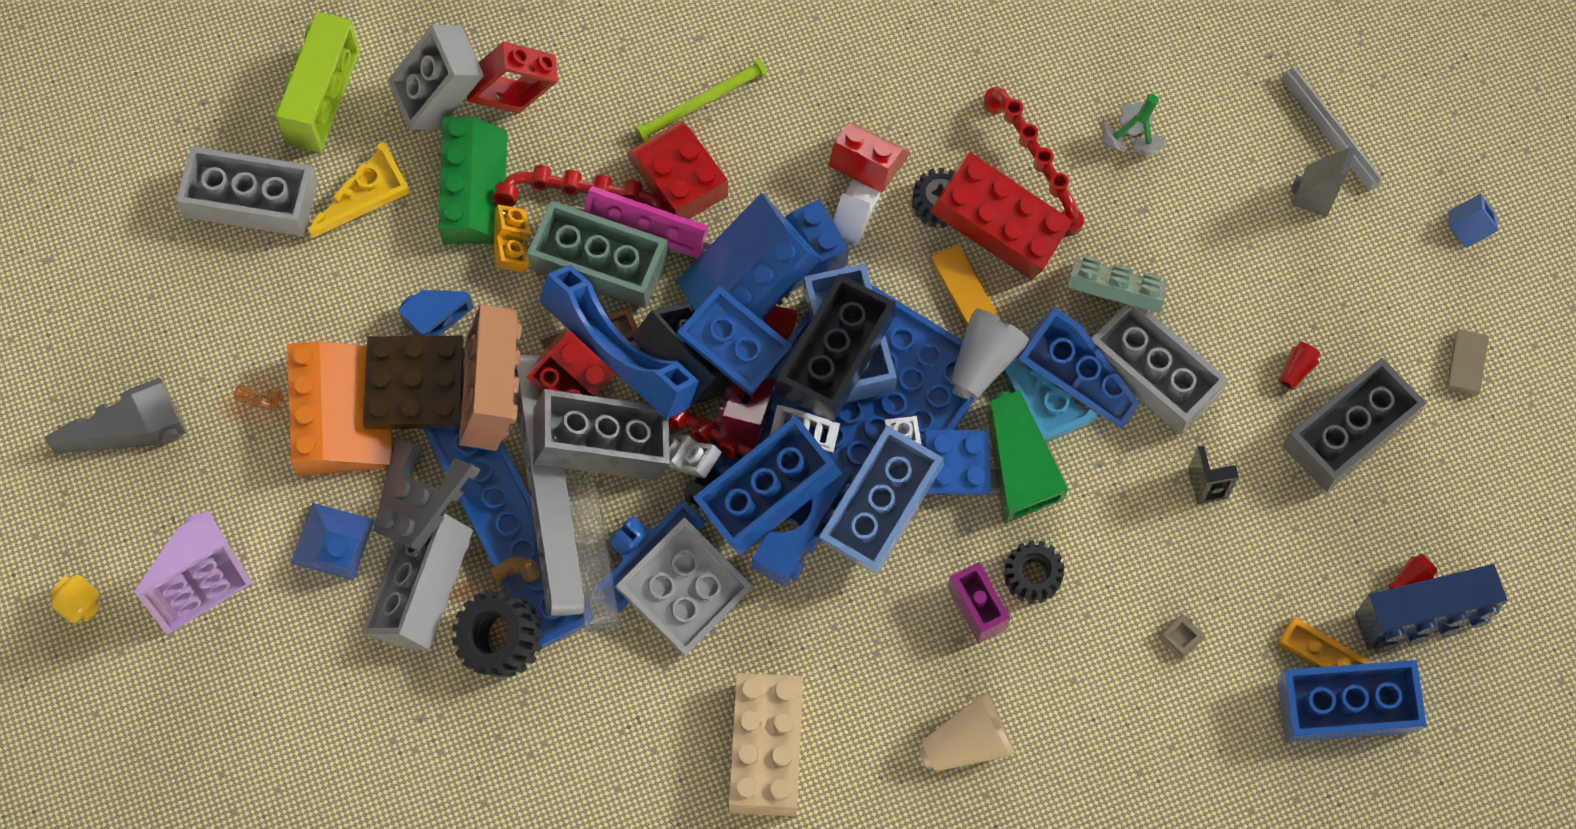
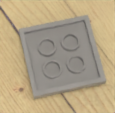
M684 517L615 588L685 657L753 586Z

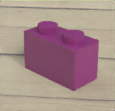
M979 562L950 576L947 588L978 644L1007 630L1011 618Z

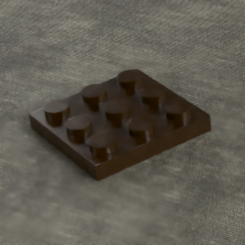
M463 335L368 336L363 414L364 429L460 428L464 358Z

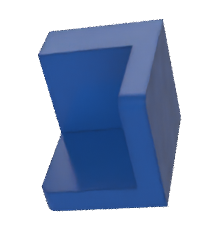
M1481 193L1448 212L1449 227L1466 248L1498 231L1497 215Z

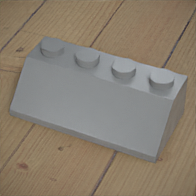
M442 513L441 515L444 517V520L420 551L396 542L362 634L366 637L410 650H429L437 636V628L442 614L448 606V598L453 584L459 576V568L464 554L469 548V540L473 529Z

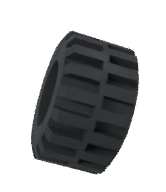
M486 591V595L479 593L474 596V601L467 600L463 604L465 607L464 612L458 611L455 616L459 619L458 624H453L452 631L456 632V637L452 638V644L459 647L455 653L458 658L465 659L462 664L479 674L496 677L516 676V672L523 673L528 669L526 663L533 664L537 659L534 656L535 651L541 652L543 645L538 644L539 638H544V631L538 628L543 623L541 617L534 616L537 612L534 606L527 605L528 601L523 598L494 591ZM503 617L508 629L507 638L504 645L498 651L493 652L488 640L489 630L498 618Z

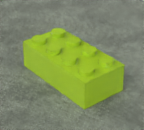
M316 11L313 22L309 21L305 30L306 40L303 47H299L296 52V66L293 73H289L286 78L285 94L282 100H278L274 115L278 120L280 131L287 145L322 153L358 58L360 47L352 20Z

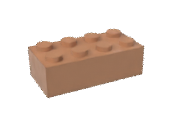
M480 304L465 338L459 445L497 451L502 439L506 440L508 437L510 423L514 424L516 421L518 406L513 404V396L517 394L519 378L514 377V373L520 361V350H516V342H519L522 324L517 323L518 310Z

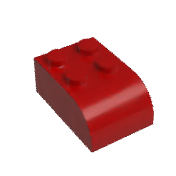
M682 121L675 123L627 152L629 161L652 193L662 200L665 210L669 213L690 219L728 197V179L693 131Z

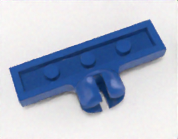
M683 499L653 529L645 527L637 518L631 517L623 523L620 529L613 533L609 546L620 556L622 562L593 594L616 616L628 605L629 601L615 586L684 517L697 530L705 524L706 521Z

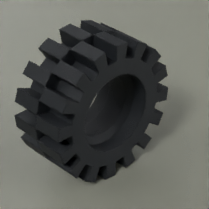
M1034 540L1028 541V544L1025 546L1023 543L1019 544L1016 550L1013 549L1004 570L1006 587L1010 586L1009 592L1013 596L1018 594V600L1022 602L1024 598L1029 599L1028 604H1034L1035 600L1043 603L1047 597L1051 599L1056 591L1059 590L1064 577L1065 566L1064 563H1061L1062 556L1060 553H1054L1055 548L1050 545L1049 548L1044 547L1045 542L1040 541L1039 545H1035ZM1031 561L1041 563L1046 569V578L1039 583L1027 581L1022 575V567L1026 563Z

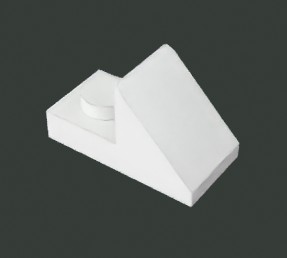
M853 178L846 194L842 193L833 223L844 240L859 245L881 193Z

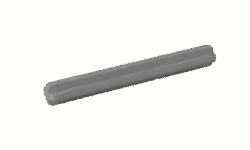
M1294 67L1285 71L1282 81L1336 150L1340 152L1347 148L1355 149L1350 168L1368 190H1372L1379 186L1382 181L1380 174L1299 71Z

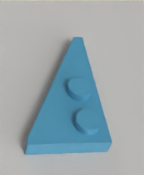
M1017 357L1002 372L1012 391H1021L1046 443L1096 421L1097 415L1093 410L1090 409L1088 411L1072 400V395L1065 390L1058 389L1053 382L1032 369L1031 371L1017 361Z

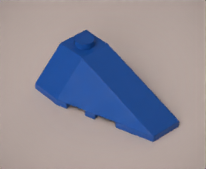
M1054 306L1031 329L1027 335L1029 341L1017 356L1018 360L1123 429L1140 405V402L1082 325Z

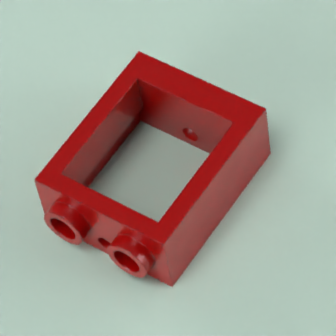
M503 41L479 62L484 76L467 95V102L520 114L558 82L556 55ZM506 72L522 75L518 80L501 77Z

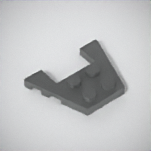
M397 437L373 531L420 551L444 520V517L441 515L451 501L457 502L464 493L460 490L468 478L474 480L480 469L454 458L439 489L409 477L423 448Z

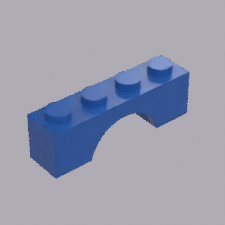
M834 460L833 462L842 474L810 499L812 509L806 521L792 531L781 533L769 531L752 557V569L784 587L788 585L791 579L796 581L805 566L802 562L808 552L813 554L821 541L819 533L824 525H827L836 510L835 507L840 499H843L852 484V470Z

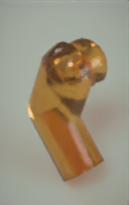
M239 385L234 391L236 400L251 407L269 411L278 410L281 407L279 404L284 400V395L276 389H270L267 395H264L244 385Z
M512 556L489 568L496 583L513 574H522L526 582H532L540 575L539 570L536 568L538 564L533 559Z

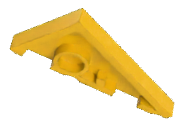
M384 141L377 145V151L366 164L362 163L356 170V174L349 178L333 196L334 201L324 213L320 211L314 218L312 225L308 228L312 239L410 194L409 187Z

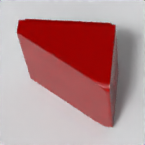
M775 306L764 317L763 322L787 340L796 329L798 311Z

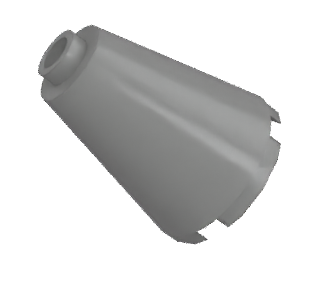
M978 308L971 314L950 380V384L954 386L952 392L969 401L970 397L977 399L1022 352L1029 341V338L1009 323L1007 326L999 321L1000 317Z

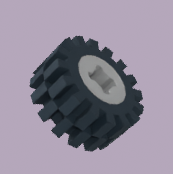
M934 168L930 169L928 175L925 173L921 174L920 180L915 182L912 208L915 209L917 218L922 216L921 222L926 224L928 220L931 221L930 227L936 228V223H941V228L947 227V223L929 211L953 175L954 171L951 169L948 174L944 173V168H939L938 173H935Z

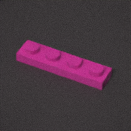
M594 186L588 190L584 212L666 239L668 248L697 258L702 254L709 226Z

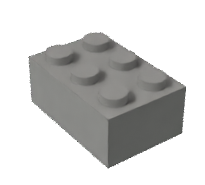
M432 24L388 81L410 130H439L442 127L443 117H450L484 74L462 25Z

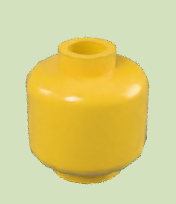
M67 575L64 576L49 595L53 598L51 601L52 609L70 623H78L83 618L86 621H90L101 607L97 604L100 591L80 575H74L71 578Z

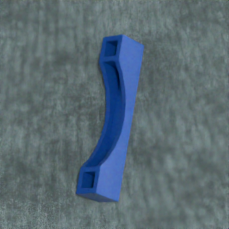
M572 265L547 274L539 303L666 420L689 409L699 383L689 371L677 361H666L652 357L630 343L615 328L604 312L592 284Z

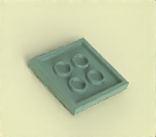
M1083 256V259L1076 258L1067 288L1161 314L1167 282L1161 281L1162 277L1156 274L1144 272L1143 276L1131 273L1132 269L1129 267L1114 264L1112 268L1101 265V260L1097 258Z

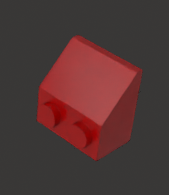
M848 123L834 141L828 166L882 193L909 157L910 151L859 125Z

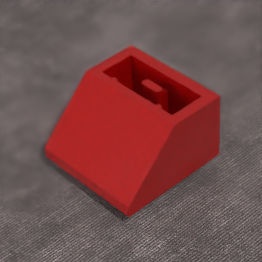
M565 327L545 348L526 378L542 393L544 389L596 396L616 373Z

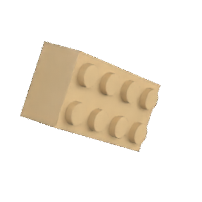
M737 673L729 813L796 817L803 676Z

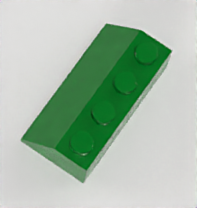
M443 117L438 228L443 244H494V218L497 204L492 200L495 185L503 183L506 178L508 133L507 130L476 117Z

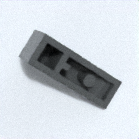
M1347 148L1307 165L1303 175H1296L1290 192L1294 193L1295 197L1292 205L1327 217L1346 178L1355 149Z

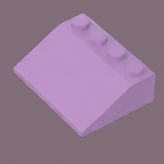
M207 510L204 513L191 515L185 520L184 525L177 528L134 592L168 635L253 582Z

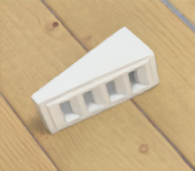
M777 405L770 435L782 427L784 421H789L796 415L808 431L810 426L816 427L814 438L827 454L833 455L840 423L793 408ZM822 429L828 430L826 443L820 442Z

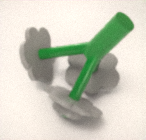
M1149 94L1144 103L1136 102L1134 105L1131 103L1123 105L1121 108L1123 116L1119 120L1120 125L1123 126L1122 128L1115 131L1105 122L1101 124L1104 130L1102 138L1105 144L1113 150L1116 148L1124 152L1126 151L1125 143L1121 136L1126 132L1130 136H1136L1142 132L1144 133L1143 138H1136L1132 141L1135 152L1141 151L1144 155H1152L1157 153L1159 149H1163L1166 138L1164 136L1151 135L1150 122L1154 117L1153 110L1159 102V98L1154 94Z

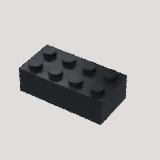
M839 274L777 377V394L834 422L893 322L896 302Z

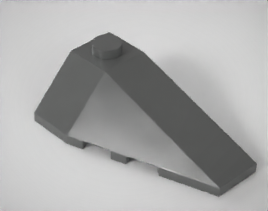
M159 377L128 389L120 394L121 401L109 407L103 403L95 408V414L89 419H75L45 436V440L54 453L151 446L160 443L168 444L176 441L186 431L175 402Z

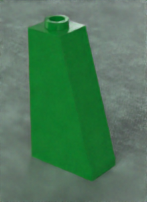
M1018 390L1012 393L1004 391L995 395L990 402L987 417L994 462L996 463L997 481L1000 488L1002 513L1005 522L1008 523L1064 501L1069 489L1021 391Z

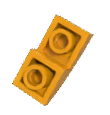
M497 205L495 208L494 253L496 268L525 273L528 269L529 261L525 241L530 235L526 209Z

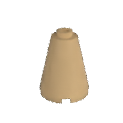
M988 693L979 696L922 740L924 748L918 750L925 767L929 768L932 766L935 772L1009 757L1015 753L1009 735Z

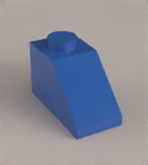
M421 290L416 295L408 296L402 302L398 312L401 321L415 336H440L474 309L471 296L467 291Z

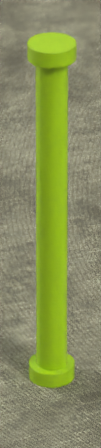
M758 58L753 61L752 66L643 126L641 124L634 126L638 138L641 142H644L653 133L753 78L767 75L764 63Z

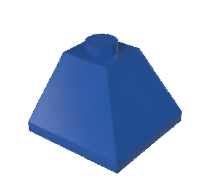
M312 503L291 563L354 580L374 524V519Z

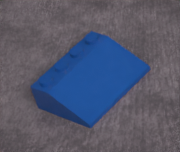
M760 193L676 282L695 312L714 290L720 286L762 320L822 258L763 193Z

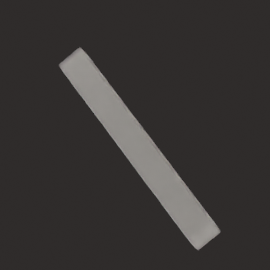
M541 354L520 355L519 365L514 373V377L519 378L515 399L518 406L517 412L546 609L549 617L580 615L584 612V594L564 468L534 464L533 407L542 392L526 376Z

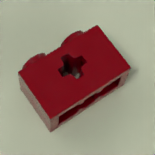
M767 378L752 396L737 384L728 383L725 393V401L728 402L726 405H720L716 423L721 424V438L758 446L773 402L776 380Z

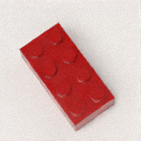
M971 152L960 162L929 211L1031 280L1044 270L1073 220Z

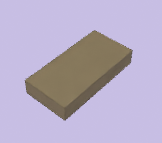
M1462 329L1456 331L1446 389L1474 396L1479 395L1488 347V335Z

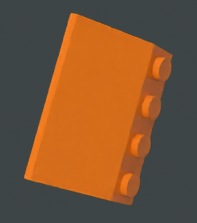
M323 341L287 344L291 464L297 476L389 468L393 453L392 429H364L363 426L367 346Z

